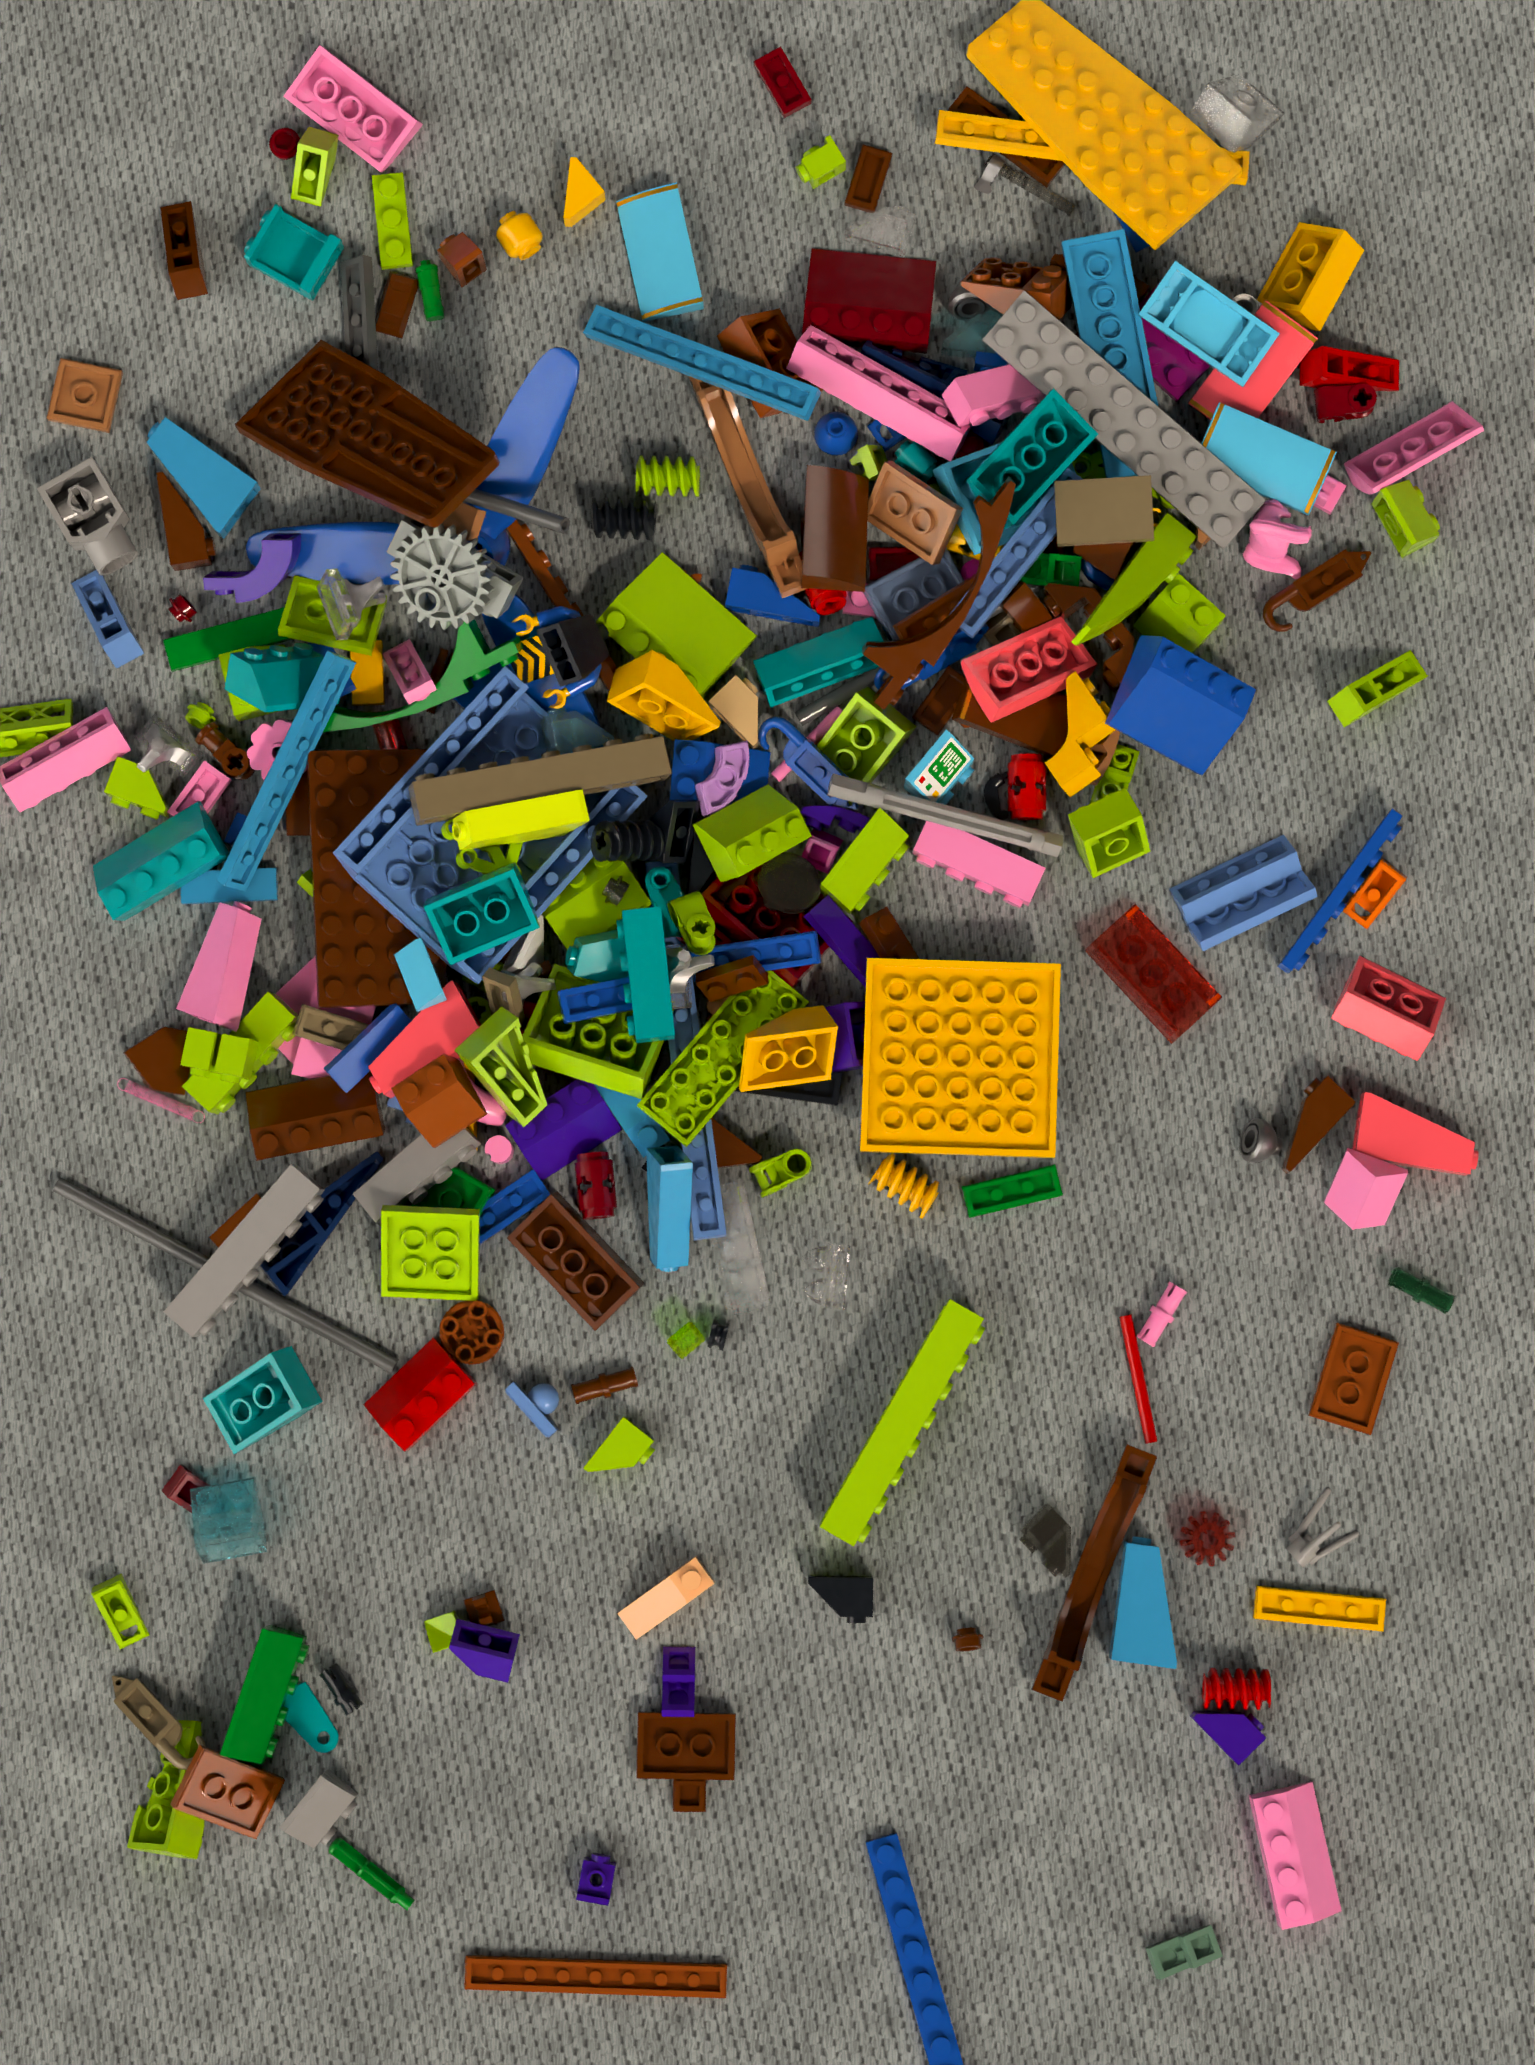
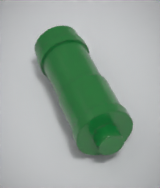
M423 260L420 262L421 266L415 268L422 295L423 312L426 321L442 320L445 317L440 294L438 266L431 264L430 260Z

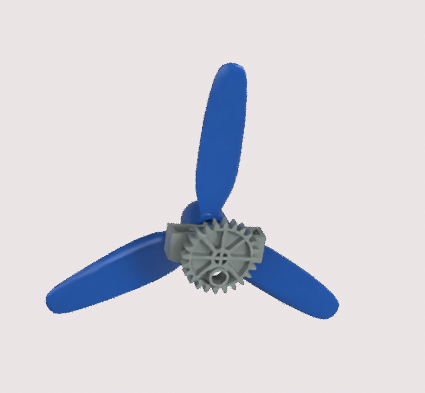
M554 347L548 350L530 371L509 404L487 445L497 455L500 461L499 466L476 489L526 505L530 503L549 465L578 383L580 365L578 359L571 351L562 347ZM473 504L470 505L486 511V515L478 539L475 538L472 541L466 540L467 530L457 535L455 525H451L445 531L443 523L438 527L432 528L406 516L401 520L400 524L392 522H342L268 529L253 534L249 537L246 544L247 556L251 564L256 567L262 554V539L271 533H301L299 557L288 576L294 577L295 575L318 581L341 583L343 579H347L352 584H366L377 577H381L385 585L399 584L393 588L394 592H402L404 595L398 602L400 604L406 602L410 604L407 611L408 614L413 613L415 610L419 612L418 622L423 621L426 617L429 618L431 628L440 621L443 630L447 629L451 622L456 629L463 624V621L468 624L475 619L474 615L479 616L482 613L484 624L495 646L518 636L516 633L526 630L527 627L524 621L519 620L512 623L515 618L521 615H528L531 618L535 617L526 603L516 595L524 577L505 567L511 548L510 539L505 529L516 518ZM428 592L435 596L437 604L429 599ZM540 626L534 627L530 633L524 636H519L520 640L538 635L536 630L540 629ZM511 663L508 664L507 666L509 667V669L511 670V672L515 674V672H514V670H513V668H512V666H511ZM555 674L525 683L529 687L525 693L582 745H591L592 749L604 747L605 738L603 730L584 691L573 698L571 695L568 696L565 705L562 708L555 709L549 708V706L557 702L556 694L549 698H543L544 692L548 689L561 690L565 688V685L560 687Z

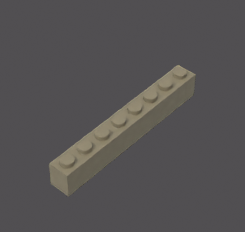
M643 734L635 737L634 742L623 743L622 739H616L603 743L604 747L592 749L591 745H582L573 748V753L561 755L560 751L556 750L541 754L542 758L529 760V756H522L511 759L510 764L498 766L497 762H489L479 765V770L467 772L466 768L463 767L449 770L446 776L435 777L434 773L419 775L415 777L416 781H413L408 788L416 826L450 820L468 810L583 789L584 795L666 780L672 773L664 737L654 738L653 734Z

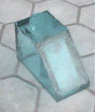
M986 311L984 314H977L943 340L941 355L975 359L976 351L997 354L982 339L1003 314L996 311Z
M566 708L547 711L548 716H544L540 721L547 752L559 750L561 755L573 753L572 749L578 746L591 745V748L595 749L604 747L603 743L614 740L612 734L577 711L567 712Z

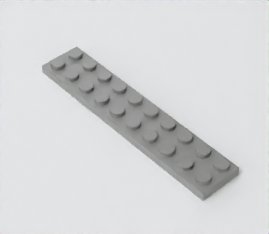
M1026 291L1022 292L982 339L987 346L1045 396L1054 388L1098 433L1095 439L1137 476L1151 475L1152 489L1220 548L1224 549L1266 501Z

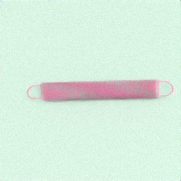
M130 1089V1091L128 1092L129 1094H130V1093H131L132 1095L134 1094V1096H136V1097H138V1098H141V1099H144L145 1101L147 1100L148 1102H150V1101L148 1100V1098L145 1099V1097H144V1098H143L142 1096L140 1097L138 1093H137V1095H136V1093H135V1092L133 1093L131 1089ZM153 1100V1102H152V1101L150 1102V1103H153L154 1105L156 1104L157 1106L159 1105V1106L161 1107L160 1103H159V1104H158L157 1102L155 1103L154 1100ZM164 1106L162 1107L163 1109L172 1111L173 1113L181 1115L182 1117H188V1115L185 1116V1114L182 1115V1113H177L175 1109L173 1111L171 1106L169 1109L167 1107L165 1108Z

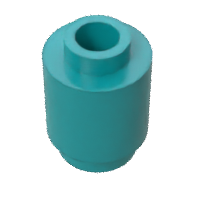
M907 440L894 453L898 457L895 460L896 464L926 484H929L935 478L933 469L938 467L936 465L938 461L922 445L916 442L910 443Z

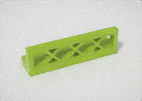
M72 699L0 708V757L21 755L73 726ZM65 711L62 716L50 717L54 712ZM32 716L26 721H18L21 717Z

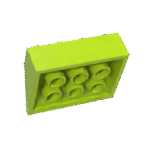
M663 552L614 599L596 621V623L604 624L608 629L609 636L635 659L651 650L664 654L667 659L681 668L702 698L710 692L757 637L753 631Z
M554 964L548 978L554 979L556 989L542 991L522 1036L530 1051L528 1055L531 1064L642 1099L653 1075L664 1040L636 1043L635 1035L629 1036L627 1016H633L632 1010L564 1024L557 992L600 982L573 976L566 967ZM671 1001L672 1011L674 1012L676 1002Z

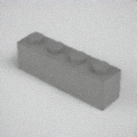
M468 1127L436 1148H433L421 1134L357 1189L353 1196L375 1223L381 1226L382 1205L411 1206L412 1204L420 1203L428 1195L427 1191L436 1183L444 1182L451 1176L452 1168L460 1162H466L476 1154V1148L481 1145V1142Z

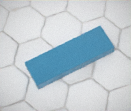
M257 868L246 891L230 888L216 881L221 870H208L181 887L182 904L278 900L277 868Z

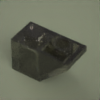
M1045 1503L1019 1529L1023 1534L1019 1540L1032 1553L1038 1550L1046 1558L1042 1564L1055 1577L1060 1573L1066 1578L1070 1575L1071 1527L1048 1503Z

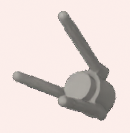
M1330 1488L1324 1490L1296 1532L1288 1538L1291 1544L1286 1549L1303 1568L1309 1563L1313 1565L1320 1558L1359 1536V1532L1354 1531L1319 1550L1320 1547L1318 1545L1341 1527V1523L1336 1522L1314 1540L1308 1534L1303 1538L1301 1537L1330 1495Z

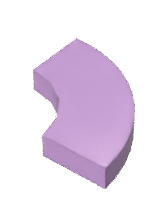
M748 741L715 748L716 761L711 774L705 781L695 785L702 816L721 810L737 796L736 794L748 773Z

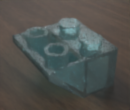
M254 1477L190 1489L195 1548L203 1564L267 1552L264 1520Z

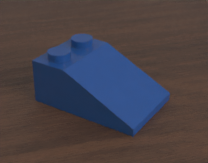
M675 739L670 800H698L695 785L705 781L711 774L716 761L715 748L723 746V744ZM749 749L747 777L743 780L736 794L737 796L728 805L768 784L771 752Z

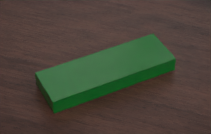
M1055 1164L961 1187L969 1218L1063 1196Z

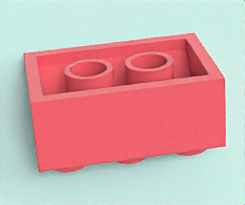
M1359 956L1336 1003L1331 1019L1339 1022L1344 1027L1351 1028L1368 1036L1375 1042H1380L1396 1050L1403 1056H1408L1418 1061L1434 1036L1446 998Z

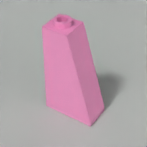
M234 901L232 906L219 903L176 1009L237 1032L262 920L250 914L251 907Z

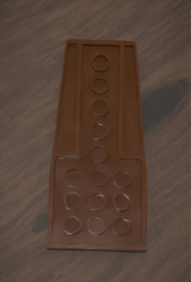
M320 340L235 424L240 434L295 466L432 528L441 525L500 463L492 449L389 377L323 340Z

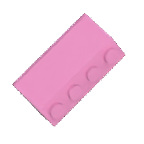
M1313 1782L1249 1795L1277 1925L1282 1930L1315 1923L1341 1912Z

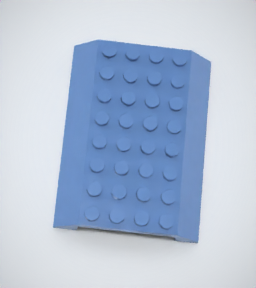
M506 666L501 669L333 852L355 882L417 938L422 937L425 945L448 966L477 984L483 980L482 976L488 968H494L521 936L453 965L449 964L424 909L425 901L428 898L485 874L470 868L462 869L457 865L456 855L461 851L459 850L458 842L446 839L441 832L442 825L448 820L416 826L408 788L413 781H416L415 777L423 774L434 773L435 777L446 776L447 771L464 767L467 772L479 770L478 766L484 763L497 762L498 766L510 764L511 759L529 756V760L542 758L541 754L559 750L562 755L573 753V748L582 746L579 741L525 693L529 687ZM637 786L584 795L590 821L565 836L526 841L522 844L517 865L522 872V878L529 892L537 919L593 858L591 837L596 825L602 821H626L647 798V795ZM449 825V831L452 833V825ZM509 844L499 846L504 857ZM474 848L478 858L491 862L487 852ZM463 854L464 861L470 863L469 855Z

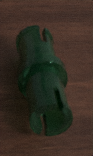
M1399 1267L1393 1270L1387 1285L1393 1286L1412 1296L1413 1301L1417 1303L1422 1301L1443 1314L1450 1310L1455 1299L1454 1295H1450L1430 1285V1280L1424 1277L1419 1279L1401 1270Z

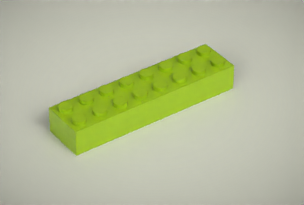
M951 1299L947 1300L822 1518L819 1527L853 1547L857 1541L863 1544L872 1528L868 1524L873 1512L878 1515L881 1513L888 1500L887 1496L884 1495L889 1484L896 1486L905 1470L900 1467L905 1456L912 1458L921 1442L916 1439L922 1427L928 1430L937 1414V1412L932 1410L938 1399L944 1401L953 1386L952 1383L948 1382L954 1371L960 1373L969 1358L965 1354L966 1349L970 1343L976 1345L985 1330V1327L981 1325L984 1318Z

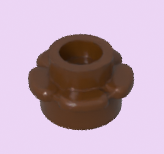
M961 1628L957 1630V1635L952 1637V1642H955L956 1651H974L981 1649V1639L984 1636L980 1633L977 1634L976 1628Z

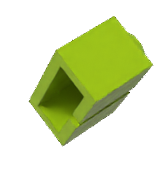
M188 1027L180 1065L191 1068L189 1073L191 1075L209 1078L210 1072L221 1074L220 1080L239 1084L240 1078L251 1080L259 1042L248 1038L227 1034L221 1035L212 1031Z

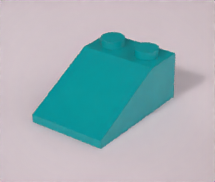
M292 1346L271 1352L203 1398L233 1454L239 1453L323 1402Z

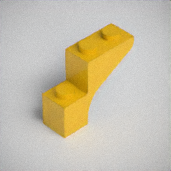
M1076 671L1069 675L1066 680L1068 735L1062 748L1045 762L1056 781L1069 797H1072L1101 776L1095 767L1099 760L1090 748L1116 730L1105 724L1110 712L1109 706L1105 701L1098 703L1094 697L1099 693L1088 677L1082 680Z

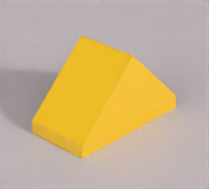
M570 157L563 217L565 227H572L606 200L605 191L577 157Z

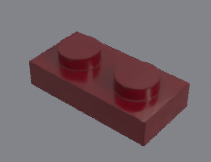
M781 46L753 61L756 71L784 118L811 104L812 99Z

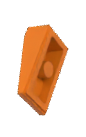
M1381 858L1346 903L1347 905L1343 912L1365 929H1368L1406 881L1407 877ZM1355 903L1368 911L1370 915H1358L1355 911Z

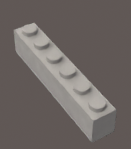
M290 1164L163 1312L191 1337H199L200 1334L206 1336L217 1324L214 1318L222 1309L225 1312L228 1311L238 1300L237 1291L243 1285L248 1287L258 1277L260 1272L256 1269L264 1260L270 1262L281 1249L278 1244L285 1236L290 1238L297 1232L302 1225L299 1220L306 1211L312 1213L321 1204L323 1198L320 1195L325 1189L299 1166Z

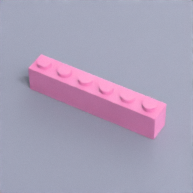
M812 325L807 328L797 341L786 368L797 374L800 378L811 382L825 390L828 394L834 395L853 408L871 416L881 424L892 428L906 436L909 440L922 445L937 456L943 457L948 461H952L962 448L972 427V424L958 427L943 399Z

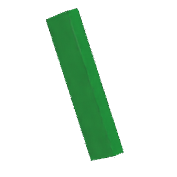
M285 607L163 640L171 671L174 672L219 660V654L251 646H268L293 640L278 634L279 624Z

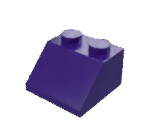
M865 1001L846 1002L825 1007L838 1025L832 1072L863 1069Z

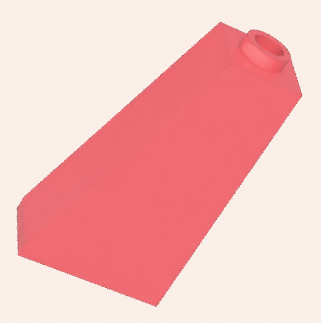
M453 980L443 987L447 1000L421 1010L368 1066L373 1075L369 1077V1080L378 1094L383 1093V1095L389 1098L395 1097L391 1089L392 1087L443 1054L456 1059L460 1058L454 1050L482 1024L459 984Z
M1368 1092L1360 1094L1352 1150L1391 1164L1464 1176L1471 1174V1169H1476L1478 1151L1474 1150L1475 1142L1377 1095Z

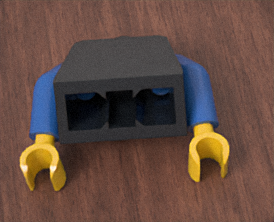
M563 606L537 612L536 616L532 618L528 615H521L512 621L513 623L522 620L526 623V630L516 633L518 636H524L530 633L534 627L540 626V629L536 630L560 687L565 685V688L561 690L548 689L544 692L543 698H549L553 694L557 695V702L549 706V708H562L568 696L571 695L573 698L595 685L602 669L601 663L609 655L604 642L608 639L609 632L604 624L596 623L591 614L581 616L578 611Z

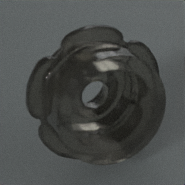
M620 876L617 880L611 877L602 892L607 897L605 900L606 904L610 902L618 906L630 884L622 880L623 876Z

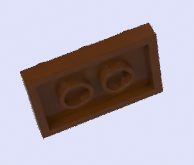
M638 1711L637 1778L734 1780L736 1713L695 1712L694 1717H662V1712Z

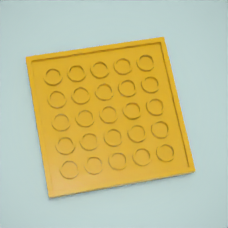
M867 958L860 1152L1055 1158L1061 964Z

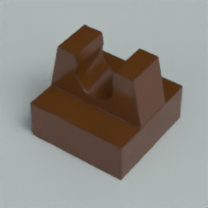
M495 1589L463 1600L470 1622L491 1626L505 1621Z

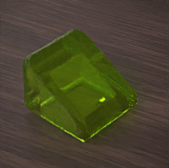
M688 1322L667 1339V1344L681 1359H684L706 1339L693 1322Z

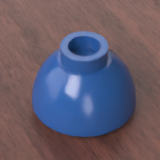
M829 412L822 416L815 426V442L823 452L829 455L838 456L846 454L855 446L858 439L856 423L849 415L843 412Z

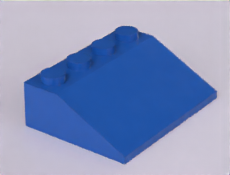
M1140 635L1105 724L1192 772L1203 775L1245 719L1256 689L1163 636Z

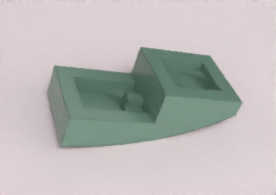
M1212 1925L1194 1929L1145 1948L1156 1979L1159 1980L1185 1969L1196 1968L1223 1957Z

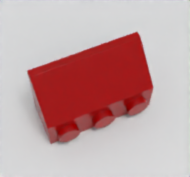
M433 1337L363 1405L380 1427L406 1452L478 1383Z

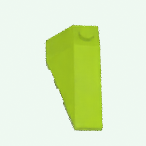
M178 1720L182 1724L183 1731L181 1739L175 1748L184 1758H192L198 1748L195 1738L196 1736H201V1722ZM161 1753V1762L165 1765L156 1778L151 1777L147 1787L153 1790L146 1808L138 1805L133 1818L127 1848L176 1858L197 1859L202 1845L204 1820L174 1809L170 1805L187 1770L178 1769L173 1766Z

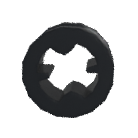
M714 1319L707 1347L712 1348V1346L716 1345L719 1347V1350L723 1351L730 1323L725 1322V1324L721 1325L718 1323V1320Z

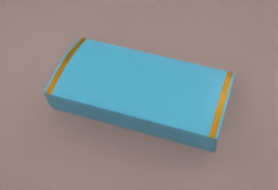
M677 182L645 190L616 201L642 322L704 309Z
M1220 402L1214 411L1201 442L1206 449L1259 495L1270 500H1277L1284 506L1308 516L1337 453Z

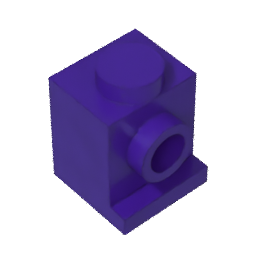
M591 1853V1858L584 1857L576 1900L609 1905L616 1863L610 1862L611 1856ZM592 1874H600L603 1882L599 1885H594L590 1880Z

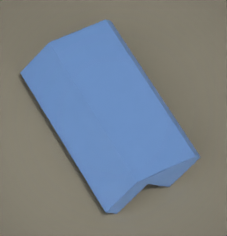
M1284 834L1169 889L1192 937L1202 951L1318 897L1315 886L1302 871L1297 851Z

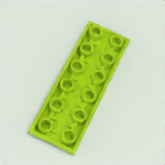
M772 970L766 971L768 973V984L729 996L637 1104L638 1108L661 1125L685 1147L694 1140L739 1086L745 1034L793 1009L805 1008L809 1003L807 999Z

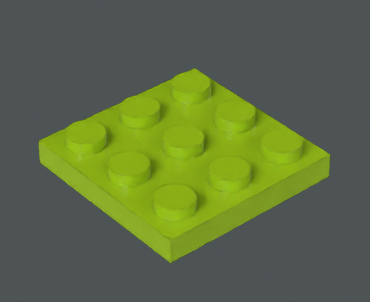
M382 1205L381 1297L478 1301L480 1209Z

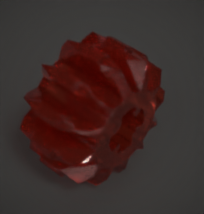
M1205 1511L1199 1512L1201 1523H1198L1193 1516H1189L1187 1519L1193 1526L1192 1530L1183 1526L1180 1529L1182 1533L1189 1534L1190 1536L1189 1539L1179 1540V1544L1181 1546H1192L1186 1550L1184 1555L1189 1558L1198 1552L1195 1558V1564L1197 1565L1202 1564L1205 1555L1209 1566L1215 1565V1554L1218 1559L1224 1562L1227 1558L1221 1551L1222 1548L1229 1551L1234 1549L1233 1545L1225 1543V1539L1234 1538L1235 1533L1230 1531L1223 1532L1230 1522L1223 1520L1217 1525L1219 1513L1213 1512L1209 1522ZM1209 1529L1211 1530V1536L1215 1538V1542L1213 1545L1208 1543V1547L1204 1548V1542L1199 1537L1201 1533L1207 1534L1206 1530Z

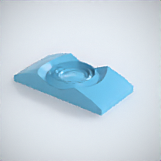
M1174 261L1138 314L1166 336L1188 349L1241 387L1245 385L1280 334L1177 261Z

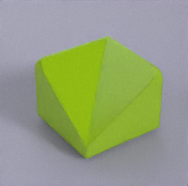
M455 1610L424 1621L433 1653L449 1648L456 1619H458Z

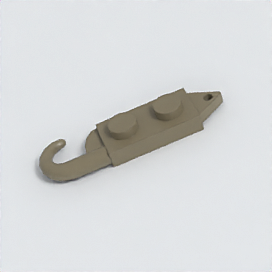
M112 1676L116 1697L113 1702L173 1766L178 1769L187 1770L193 1757L184 1758L175 1748L182 1736V1724L141 1680L137 1678L130 1680ZM196 1736L195 1740L198 1746L206 1747L202 1737Z

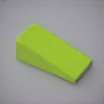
M122 1574L92 1587L91 1595L120 1649L150 1636ZM134 1625L138 1627L136 1633L132 1636L127 1637L120 1633Z

